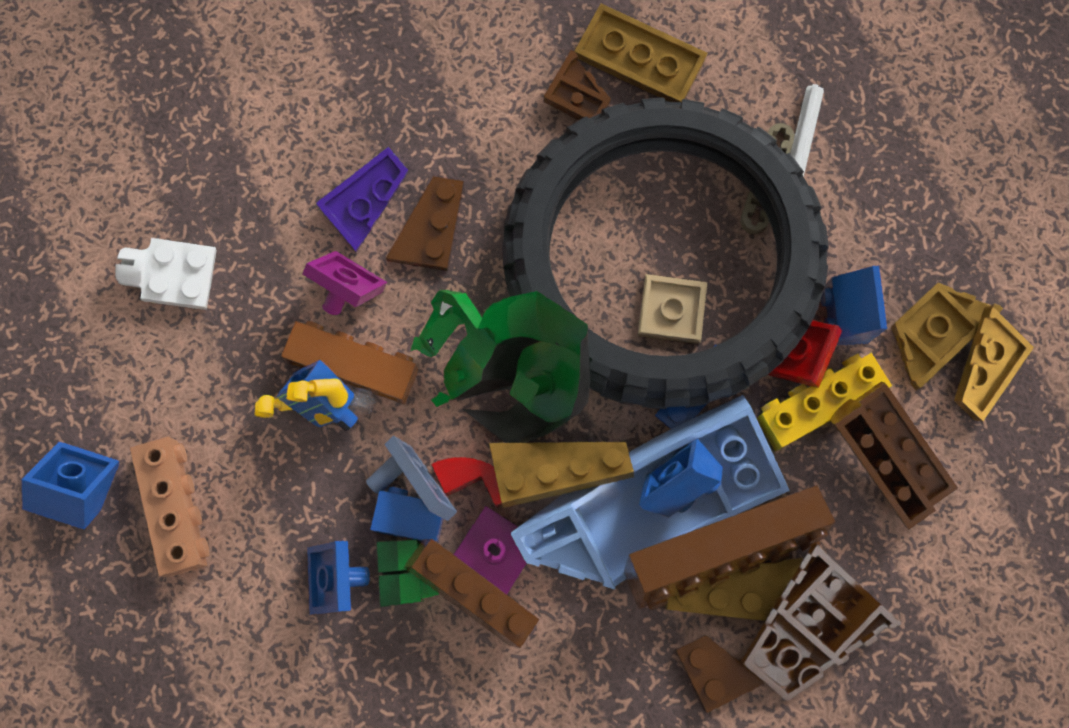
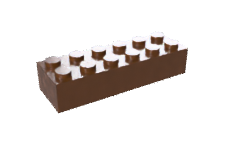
M816 485L633 552L628 555L624 575L638 609L648 606L649 610H654L668 603L667 599L678 594L681 599L697 593L699 591L698 587L708 583H710L711 587L721 585L730 580L729 575L741 572L742 575L750 574L760 569L759 564L771 560L772 564L782 562L791 556L790 552L801 549L802 553L808 552L814 542L818 546L821 545L820 540L829 536L828 531L836 521Z

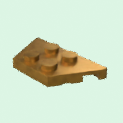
M941 283L934 285L891 326L912 387L915 390L920 389L975 337L984 307L993 306L999 313L1003 308L995 303L989 305L975 300L976 296L965 292H956L953 288Z

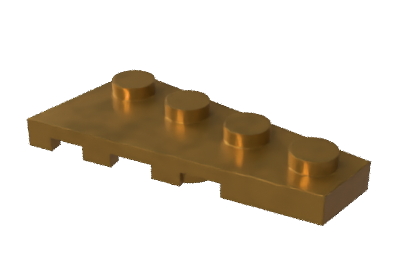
M803 558L784 560L776 564H772V562L759 564L760 569L747 575H742L741 572L729 575L730 580L715 587H711L710 583L698 587L699 591L689 597L681 599L679 594L667 599L666 610L765 621L802 563Z

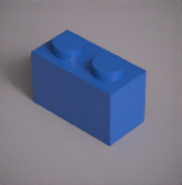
M389 487L388 492L379 490L370 530L421 542L423 539L432 538L439 543L444 519L430 512L421 498L408 496V490Z

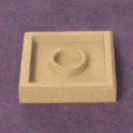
M645 274L638 336L700 345L707 282Z

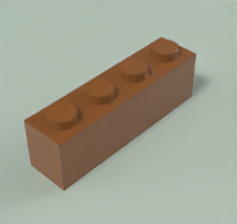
M295 321L281 355L286 363L304 368L321 360L344 384L403 405L406 404L418 373L417 365L413 363L414 359L400 352H396L394 356L383 352V347L372 342H366L365 345L353 342L354 337L344 332L336 331L335 335L325 332V327L312 321H307L306 324Z

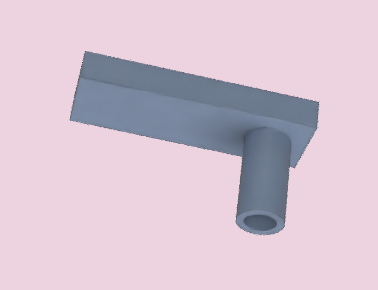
M393 435L384 444L392 456L366 480L367 485L375 493L379 494V490L384 491L403 472L428 510L448 521L457 513L456 509L412 446Z

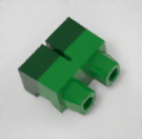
M418 540L377 542L378 572L383 574L408 571L404 566L420 545V542ZM411 572L379 576L380 607L424 602V598L440 595Z

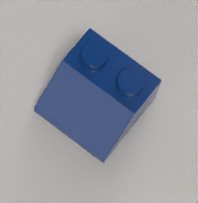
M871 266L830 278L823 290L821 304L823 307L826 306L827 318H825L824 323L839 326L842 330L837 345L868 344L887 329L879 266Z
M697 438L647 473L639 505L647 511L668 518L678 511L683 513L694 504L695 499L703 494L710 495L718 489L721 484L723 467Z
M58 442L21 479L22 510L85 529L101 511L118 469L119 461Z

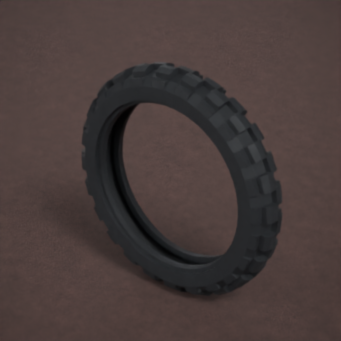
M665 98L641 99V103L625 105L623 102L604 108L600 114L589 119L584 117L567 127L566 133L557 140L552 139L537 154V160L531 168L525 170L515 189V196L507 211L502 244L503 269L509 296L538 291L573 315L575 314L563 299L556 285L551 269L549 254L553 228L565 201L579 184L592 173L613 161L634 154L658 151L678 152L705 159L720 166L739 179L753 193L769 219L776 242L777 269L770 297L755 319L737 335L713 348L677 356H659L634 352L605 340L588 328L589 389L600 393L602 397L620 403L627 402L642 405L643 408L657 409L682 406L689 408L709 404L711 401L723 397L728 398L749 388L750 385L766 377L780 365L797 346L818 310L826 285L828 272L827 250L829 244L827 227L823 223L820 213L822 207L812 186H808L803 177L804 171L790 153L785 154L776 145L777 140L760 127H751L743 122L742 116L724 108L717 111L704 107V102L682 99V103L665 102Z

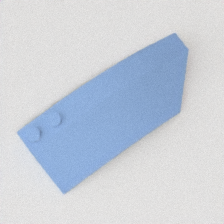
M742 395L686 421L630 451L629 456L634 470L633 478L562 494L512 531L511 536L526 563L538 567L540 564L558 569V573L582 580L588 578L601 582L605 587L615 589V586L626 579L624 569L629 554L740 514L790 490L751 406ZM697 438L723 467L721 484L718 489L710 495L703 494L695 499L694 504L683 513L678 511L668 518L647 511L639 505L647 473Z

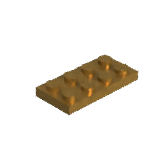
M600 3L574 51L578 55L579 60L659 98H665L668 102L682 103V99H685L708 55L707 52L602 3Z

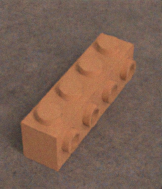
M168 436L130 447L159 576L171 577L207 566L206 557H209L210 552L206 539L200 536L198 525L202 524V517L199 508L193 506L191 494L194 493L195 489L191 476L185 473L183 463L187 462V454L183 444Z

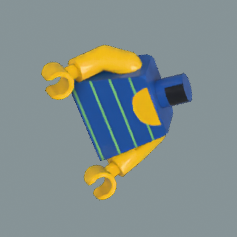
M321 360L294 372L276 396L277 399H274L273 396L264 395L255 403L256 417H272L274 408H278L279 411L295 410L317 427L335 422L344 431H348L358 419V416L347 408L354 398V393Z

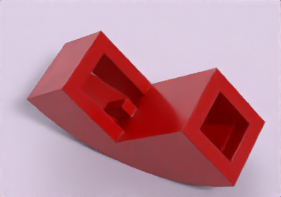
M466 457L447 458L431 464L447 497L482 480L495 507L503 506L494 466L481 460Z

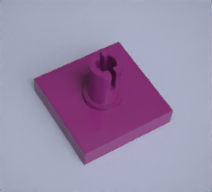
M337 251L306 263L302 275L329 291L322 309L331 315L340 314L345 302L358 307L378 296L384 291L387 284L380 277Z
M487 506L484 507L454 553L457 558L505 594H508L527 564L511 536V532L518 528V526Z

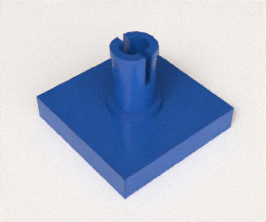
M334 541L308 547L310 615L351 611L350 587L367 586L369 584L370 572L368 567H349L348 541Z

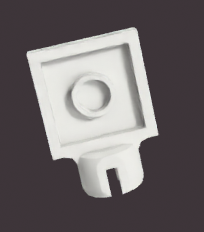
M151 238V243L147 249L139 250L125 247L120 250L117 259L122 260V262L115 266L116 280L121 285L140 288L141 300L144 302L207 310L217 250L216 247Z

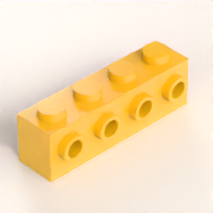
M859 353L843 361L842 365L844 368L834 373L832 368L828 369L819 388L813 386L807 388L806 385L801 384L788 392L789 399L780 403L776 398L761 407L763 413L756 419L775 452L830 422L836 410L847 400H856L881 381L885 382L888 387L892 386L872 353L863 358L860 357Z

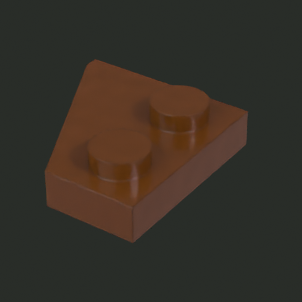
M571 50L546 91L543 102L580 120L584 117L589 119L600 114L602 109L610 106L611 98L603 88L597 85L595 77L589 70H585L578 61V55Z
M706 635L675 649L706 713L764 685L762 679Z

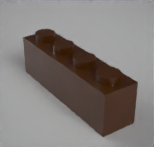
M432 538L423 539L404 566L405 569L509 646L521 648L539 621V618Z

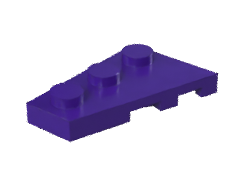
M387 147L320 199L316 205L351 248L357 252L408 174V169L393 151Z

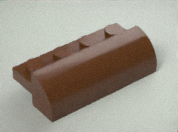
M881 381L856 400H847L833 414L831 419L833 425L908 530L934 513L936 510L933 506L958 489L885 382Z

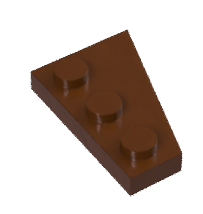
M433 176L386 257L388 262L448 271L464 181Z

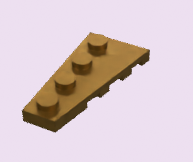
M626 442L489 443L503 508L634 477V470Z

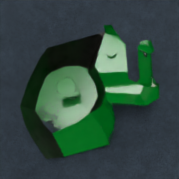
M439 290L431 301L434 310L420 336L414 337L410 351L418 350L431 358L436 356L458 325H465L467 336L459 343L444 368L443 382L449 395L439 392L436 397L432 398L431 401L436 407L448 403L450 399L457 400L458 402L489 392L511 389L510 395L519 402L508 411L463 410L504 443H526L551 433L578 415L587 405L590 388L587 323L538 291L503 298L501 301L493 303L485 311L483 317L466 293L450 290Z

